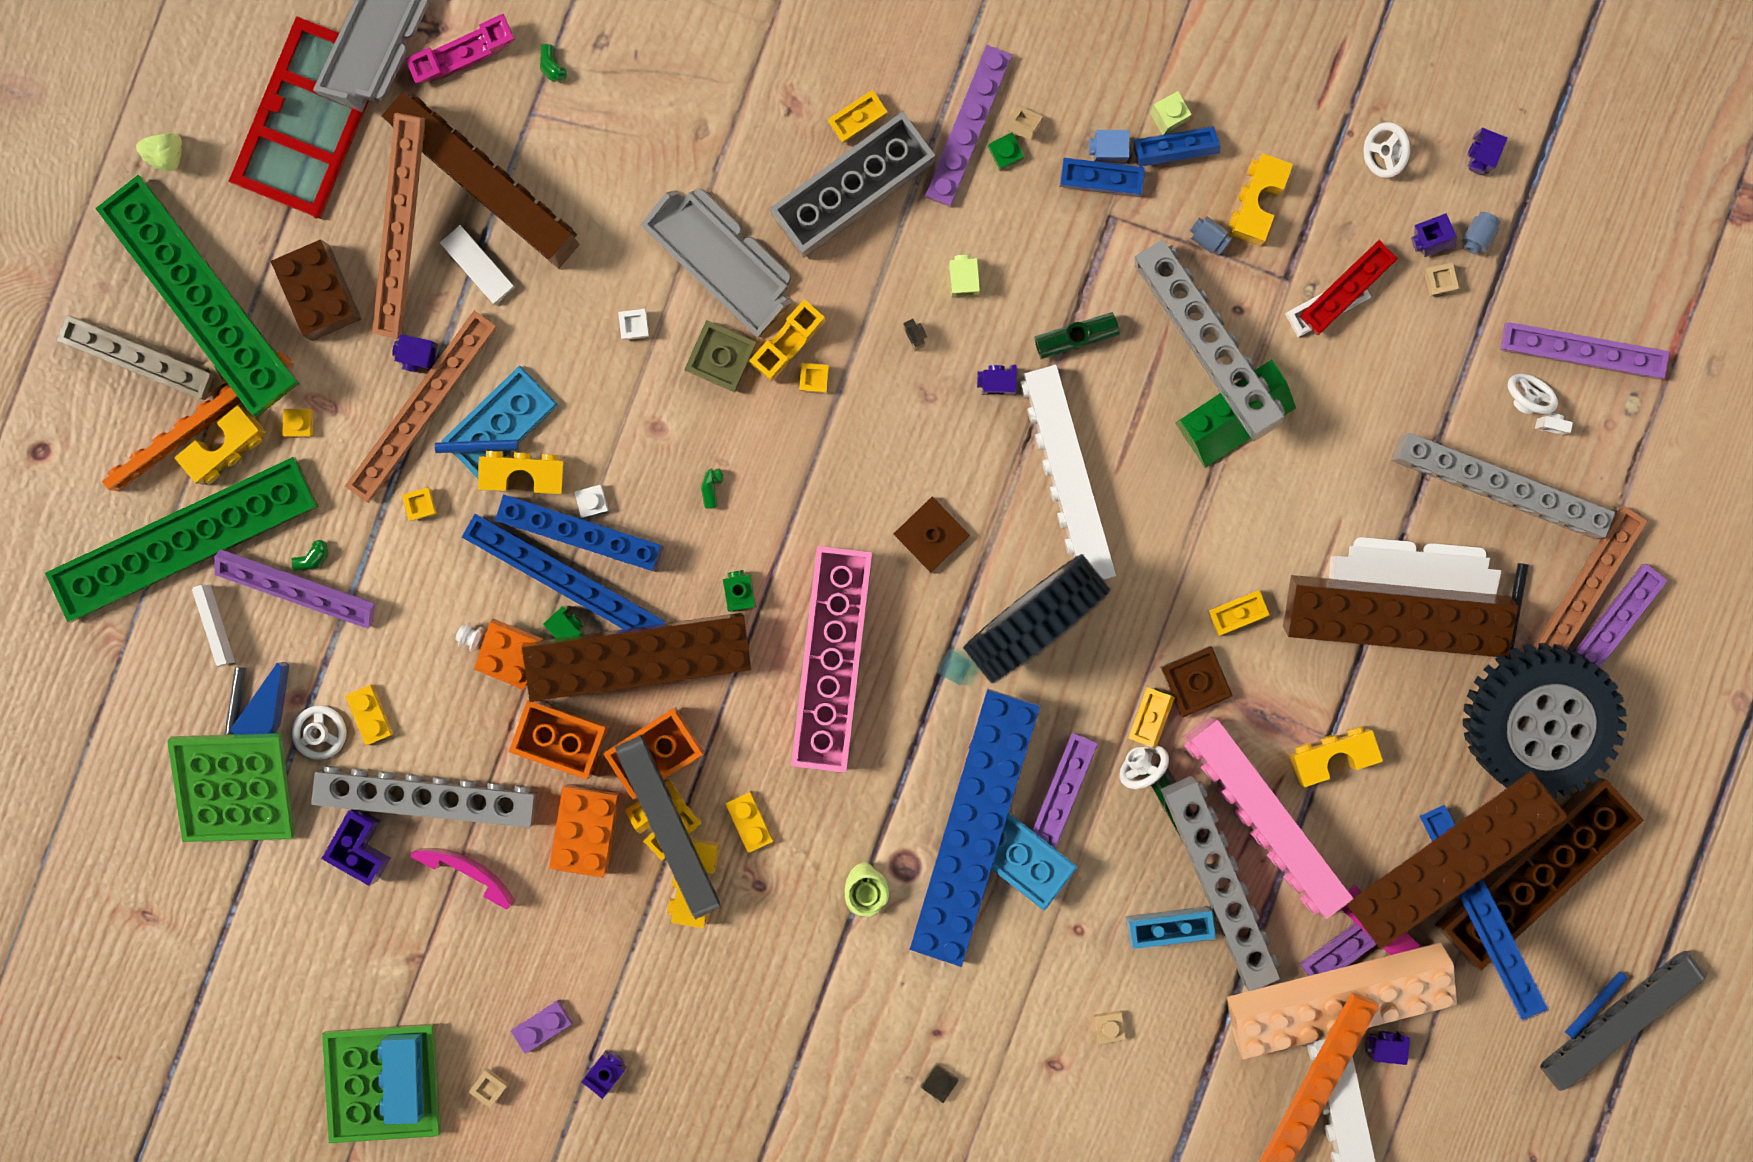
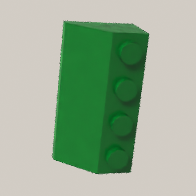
M1272 359L1253 371L1258 378L1262 377L1266 381L1270 390L1268 392L1273 401L1277 399L1281 403L1285 411L1284 416L1296 409L1287 381ZM1241 379L1235 385L1237 387H1245L1248 383L1246 380ZM1221 393L1175 422L1204 468L1251 438ZM1252 401L1248 404L1254 410L1263 408V404L1259 401Z

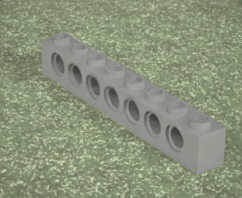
M1161 240L1135 256V267L1253 442L1283 424L1284 408L1277 399L1273 401L1268 393L1270 390L1266 381L1262 377L1258 378L1253 372L1254 365L1250 358L1240 353L1237 348L1239 344L1235 336L1231 332L1227 334L1222 326L1224 325L1222 317L1216 310L1212 312L1207 304L1209 300L1202 289L1197 290L1193 284L1194 278L1187 267L1182 268L1177 261L1179 256L1172 245L1168 247L1164 240ZM1168 269L1173 274L1168 277H1163L1159 274V272L1161 270ZM1177 291H1184L1187 293V296L1179 299L1173 294ZM1191 313H1199L1202 315V318L1194 321L1188 316ZM1208 334H1212L1216 336L1218 340L1213 343L1206 342L1203 339V337ZM1227 356L1233 362L1229 365H1223L1218 359ZM1241 378L1246 380L1248 385L1237 387L1233 381ZM1252 401H1259L1263 404V408L1254 410L1248 404Z
M1411 433L1400 436L1391 459L1392 462L1592 539L1606 538L1615 514L1614 511Z
M324 766V770L314 773L311 805L528 828L535 825L538 792H531V787L515 786V789L512 790L504 789V784L488 783L487 787L477 786V781L460 780V784L449 783V778L433 777V781L422 780V775L406 774V778H396L394 772L380 771L377 776L368 775V770L351 769V773L341 772V767ZM342 780L349 784L347 795L343 794L339 789V784ZM368 783L375 785L377 789L375 797H370L367 794L366 787ZM395 786L403 789L404 797L402 800L394 797L393 790ZM422 789L430 791L432 798L429 803L422 801L420 797ZM450 791L455 792L459 797V802L456 806L451 805L447 800ZM477 794L484 796L486 799L484 809L478 808L475 805L474 799ZM504 797H508L513 801L514 807L512 811H506L502 808L501 802Z
M1189 776L1162 788L1161 792L1243 984L1248 991H1252L1279 980L1277 969L1280 968V965L1274 953L1269 954L1266 945L1270 944L1264 929L1259 930L1256 921L1260 920L1254 905L1249 906L1246 896H1249L1248 889L1243 880L1238 881L1235 872L1239 871L1234 857H1228L1225 847L1229 846L1223 832L1217 831L1214 823L1218 822V818L1212 806L1207 807L1204 798L1208 797L1202 782L1197 783ZM1191 804H1197L1196 812L1187 815V807ZM1208 829L1205 838L1196 839L1199 830ZM1217 853V860L1212 864H1208L1207 858L1211 854ZM1228 878V884L1225 887L1217 888V884L1221 879ZM1239 903L1236 911L1228 912V907L1231 904ZM1249 927V931L1245 936H1238L1242 928ZM1259 952V956L1255 960H1248L1251 953Z

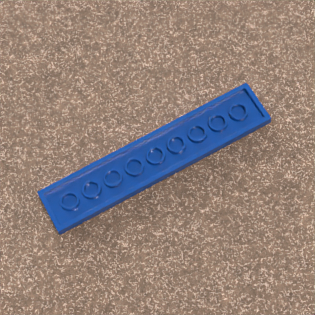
M987 689L909 950L962 967L1041 705Z

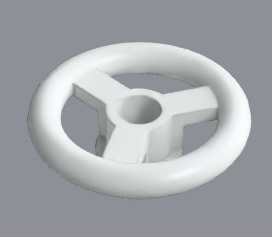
M1391 122L1376 125L1369 132L1364 143V159L1370 171L1379 177L1390 178L1398 175L1405 168L1410 156V142L1405 131L1399 125ZM1383 131L1393 132L1387 142L1382 144L1373 142L1379 133ZM1372 152H1377L1384 158L1387 170L1377 166Z
M1515 374L1509 378L1508 390L1515 399L1514 405L1519 411L1525 414H1532L1533 412L1549 414L1557 409L1558 398L1556 394L1540 379L1527 374ZM1517 382L1523 388L1521 392L1517 389ZM1531 385L1537 387V388L1540 389L1542 392H1539L1536 388L1532 387ZM1541 401L1550 403L1548 406L1539 405Z
M312 706L305 709L298 715L292 727L294 745L301 754L314 760H324L336 755L346 740L347 731L343 718L335 710L326 706ZM324 714L331 717L336 723L338 737L328 733L327 728L324 726ZM314 715V723L308 724L303 731L304 737L301 739L300 730L303 722L309 716ZM316 728L321 731L319 738L314 734ZM325 741L333 745L330 749L323 752L312 751L306 747L308 744L317 745Z
M1158 745L1155 748L1144 746L1132 749L1127 754L1126 760L1120 769L1121 783L1129 789H1142L1155 783L1168 767L1169 755L1167 751ZM1153 753L1159 754L1161 757L1158 768L1152 766L1151 759ZM1150 774L1149 777L1143 780H1131L1138 775Z

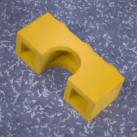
M1264 153L1257 160L1252 159L1247 171V175L1251 176L1247 186H1242L1238 196V201H1241V205L1238 211H1233L1228 226L1232 227L1230 236L1261 246L1266 241L1275 215L1269 214L1260 208L1258 195L1262 192L1279 195L1285 188L1293 166L1292 163Z
M804 299L789 315L785 325L770 341L767 340L749 360L751 365L772 383L825 324V317Z
M237 405L217 422L225 435V441L221 448L212 451L204 442L195 440L174 457L195 483L203 485L213 483L220 477L221 474L219 472L227 466L231 467L238 463L242 458L240 455L247 449H254L262 442L263 439L261 437L267 432L247 408Z
M486 451V456H479L478 490L507 491L510 474L516 470H524L533 477L534 493L562 494L564 460H558V455L542 454V459L530 458L531 453L514 452V457H503L502 451Z
M1357 726L1348 729V735L1337 737V734L1321 738L1322 743L1311 746V743L1296 746V752L1290 753L1289 757L1298 784L1307 787L1331 779L1327 765L1329 759L1337 753H1343L1349 762L1350 768L1355 770L1383 762L1373 730Z
M691 839L706 872L713 874L716 868L720 843ZM673 877L672 887L677 889L675 899L670 898L667 914L672 915L671 923L704 928L707 915L698 919L693 917L677 881Z

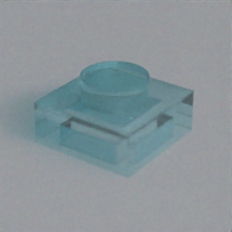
M948 648L936 673L961 685L973 661Z

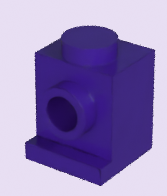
M1482 127L1474 134L1472 139L1476 141H1473L1467 154L1470 157L1467 165L1469 170L1480 175L1488 174L1496 168L1508 139Z
M1447 213L1416 224L1415 236H1412L1411 239L1416 252L1422 251L1424 257L1448 248H1456L1457 236Z
M990 365L988 370L977 371V388H982V395H1015L1017 365H1011L1009 370H1005V366Z
M1379 1031V1035L1370 1034V1036H1366L1365 1052L1368 1053V1056L1374 1062L1407 1065L1410 1037L1400 1031H1397V1037L1396 1033Z
M605 1050L585 1075L582 1083L603 1099L626 1069V1066L623 1064L624 1060L614 1052L609 1053ZM600 1071H608L609 1077L605 1078L600 1074Z

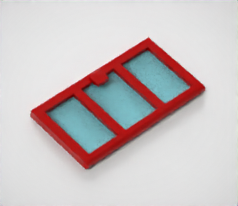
M296 16L228 182L313 216L315 219H321L369 100H367L361 112L319 95L313 90L339 33Z

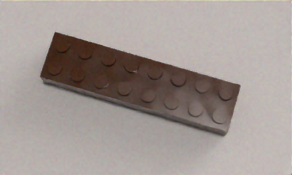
M402 91L381 115L392 128L395 113L425 118L422 153L558 269L580 245L575 239L577 234L573 231L572 227L561 218L558 222L555 221L556 216L544 203L539 200L535 204L534 201L536 199L519 182L514 186L515 181L499 165L493 168L495 164L478 147L472 150L474 146L465 136L456 129L453 131V128L447 124L446 120L428 108L414 93L409 97Z
M1291 575L1283 628L1287 636L1292 638L1491 657L1502 655L1508 658L1518 605L1507 595Z
M742 612L522 644L529 702L751 670L745 619Z
M1530 771L1347 903V906L1382 950L1564 821L1568 816L1532 771Z
M1599 778L1594 783L1589 781L1585 785V789L1580 792L1578 791L1561 807L1568 818L1497 867L1483 879L1513 940L1519 937L1644 821L1607 779ZM1460 900L1434 925L1471 965L1482 971L1492 960L1462 900Z

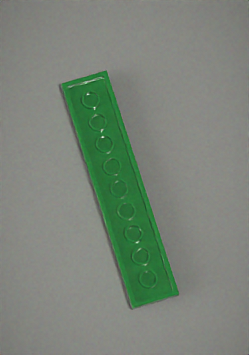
M135 176L95 208L252 416L257 418L300 384L141 176Z
M291 457L45 572V575L67 622H74L211 558L220 549L226 551L319 506L297 459Z

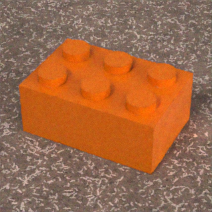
M528 699L509 752L587 780L593 775L610 726L542 701L529 702Z
M677 707L672 708L615 745L618 746L642 735L663 780L706 753ZM614 746L603 754L632 800H634L637 796Z
M571 784L563 786L549 869L601 878L608 874L621 793Z

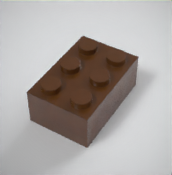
M320 239L270 261L303 337L314 341L362 320L330 245Z

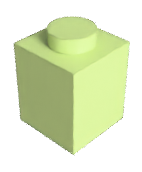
M1178 91L1154 104L1150 111L1162 135L1168 134L1184 125L1192 115Z
M971 255L955 256V260H950L951 297L978 296L980 289L977 258L971 259Z

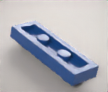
M1214 126L1135 139L1133 145L1139 167L1220 153V143Z
M1063 158L1059 187L1140 197L1142 195L1145 167Z

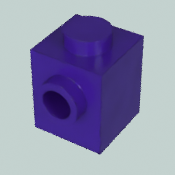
M400 334L399 340L394 342L392 355L395 357L394 361L402 365V370L418 373L419 368L430 370L433 367L438 344L430 340Z

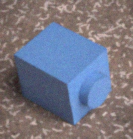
M1096 130L1094 138L1089 139V155H1093V161L1126 164L1129 159V130Z

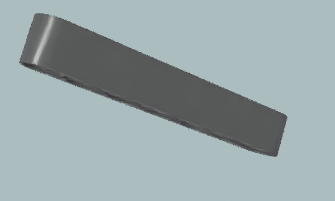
M640 735L615 746L619 760L693 917L698 919L720 909L721 903L644 738Z
M1689 951L1678 953L1583 1028L1574 1039L1568 1040L1541 1063V1070L1557 1090L1562 1091L1569 1088L1706 978V972Z

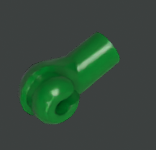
M542 44L540 70L549 80L563 82L567 77V70L564 67H559L554 61L555 46Z
M711 468L705 473L701 485L705 509L718 506L715 483H722L724 480L722 470L719 468L715 470Z
M316 540L312 543V547L306 556L292 557V569L297 571L320 567L328 555L327 543L323 540Z

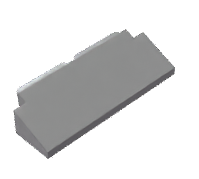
M355 0L313 90L319 95L361 112L367 100L379 104L387 96L406 55V44L409 38L415 35L431 0Z
M698 189L689 192L686 197H683L677 190L666 192L641 223V226L757 338L793 303L784 294L792 285L789 282L791 280L790 272L753 237L744 239L740 235V224L705 190Z

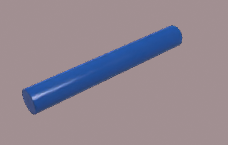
M518 440L435 443V453L516 451L519 449Z
M1619 971L1566 1029L1565 1033L1571 1039H1574L1628 978Z

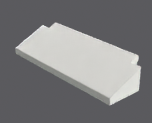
M1360 537L1355 539L1353 546H1349L1348 557H1330L1329 579L1496 594L1502 570L1488 569L1490 558H1486V552L1483 548L1430 543L1424 546L1423 552H1417L1416 545L1413 542Z

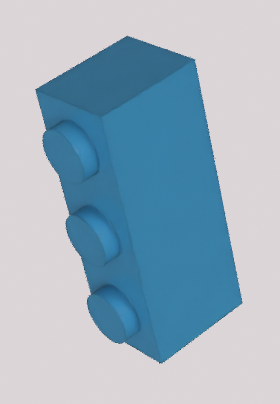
M1207 906L1125 916L1128 941L1133 949L1216 939L1213 914Z
M389 1034L378 1046V1058L382 1060L383 1069L379 1073V1086L383 1088V1098L380 1101V1115L384 1116V1124L418 1123L424 1117L422 1034Z

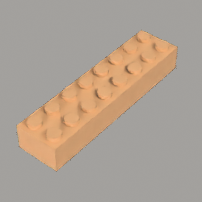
M1437 943L1229 996L1227 1001L1233 1037L1243 1060L1326 1039L1351 992L1372 999L1379 1005L1368 1028L1456 1006L1454 964L1442 943Z

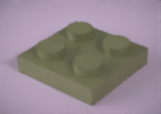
M706 320L684 370L735 393L757 342Z

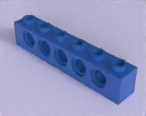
M504 494L495 521L654 572L657 570L664 548L662 545Z

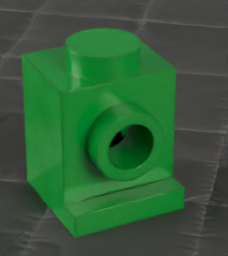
M744 570L729 572L728 578L723 579L728 612L757 607L751 575H744ZM736 585L743 587V593L739 596L733 592Z
M568 606L559 608L543 623L545 628L556 639L585 634L581 629L584 626L574 614L570 616L567 614L571 610Z

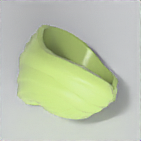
M175 133L154 135L137 142L136 151L142 160L155 169L173 171L180 163L182 140Z
M866 862L857 864L850 871L846 880L844 893L847 907L856 916L871 917L880 912L882 906L888 902L889 886L887 880Z

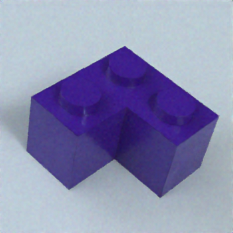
M348 810L321 859L368 886L378 882L391 858L367 844L381 820L363 810Z

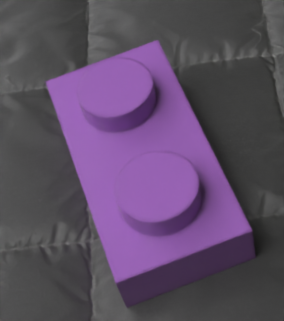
M556 1000L514 1027L511 1033L526 1054L570 1026L573 1022L560 1001Z

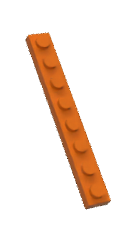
M280 351L277 353L288 368L294 364L287 354ZM229 385L223 387L218 392L219 396L215 399L201 403L196 408L197 412L193 415L179 419L174 424L175 428L171 431L157 435L153 438V444L149 447L139 449L131 454L130 461L123 466L117 465L109 470L107 473L109 476L102 480L103 484L108 490L120 491L241 403V400Z
M1353 992L1350 993L1259 1162H1295L1377 1012L1379 1005L1376 1001Z

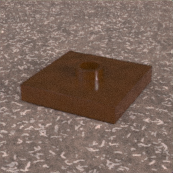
M933 496L893 533L930 573L970 536Z
M1212 646L1160 667L1170 692L1175 697L1174 701L1182 718L1233 697Z

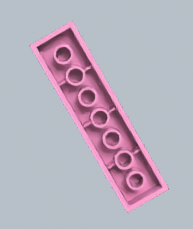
M817 546L791 766L837 772L847 771L872 552Z
M1208 717L1183 736L1187 742L1184 745L1185 749L1193 758L1201 760L1204 765L1200 768L1209 780L1212 779L1214 782L1217 781L1220 785L1217 788L1219 794L1226 802L1235 805L1236 809L1233 811L1243 824L1245 823L1248 827L1251 826L1253 831L1250 834L1259 846L1262 845L1264 849L1269 850L1267 857L1276 868L1278 867L1281 871H1285L1286 875L1283 878L1293 890L1295 889L1299 894L1303 895L1299 899L1309 912L1312 911L1315 916L1320 914L1328 919L1353 900L1352 896L1218 720Z

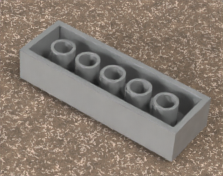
M902 111L769 208L771 216L802 258H805L934 164L935 154Z

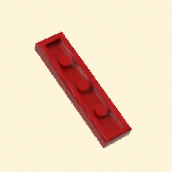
M1379 239L1299 317L1317 336L1320 335L1398 258Z

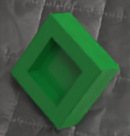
M1012 132L987 145L999 171L1024 159V155Z

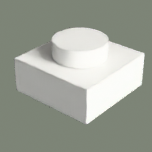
M646 309L618 312L622 340L650 337Z
M1549 413L1547 416L1537 418L1535 429L1557 435H1565L1571 433L1573 422L1564 420L1565 416Z
M602 485L574 492L581 518L609 512Z

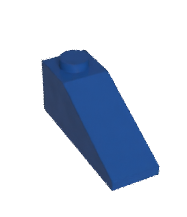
M286 662L276 663L230 729L232 733H276L282 720L289 664Z

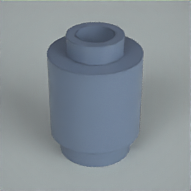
M1480 212L1478 216H1475L1462 238V242L1465 245L1464 249L1475 255L1486 253L1499 231L1498 225L1500 220L1487 212Z
M1208 216L1204 220L1199 217L1190 229L1193 233L1191 237L1193 241L1210 253L1215 252L1218 255L1222 253L1232 239L1227 234L1228 230Z

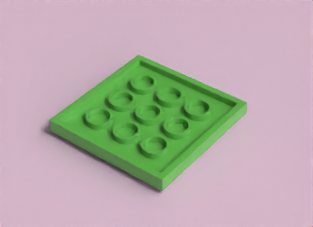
M282 733L171 736L167 740L182 842L293 838L295 833Z
M434 1024L334 1030L322 1033L329 1143L434 1137L441 1134ZM421 1033L424 1117L418 1123L384 1124V1116L380 1115V1101L383 1098V1088L379 1086V1073L383 1069L382 1060L378 1058L379 1043H382V1040L389 1034Z

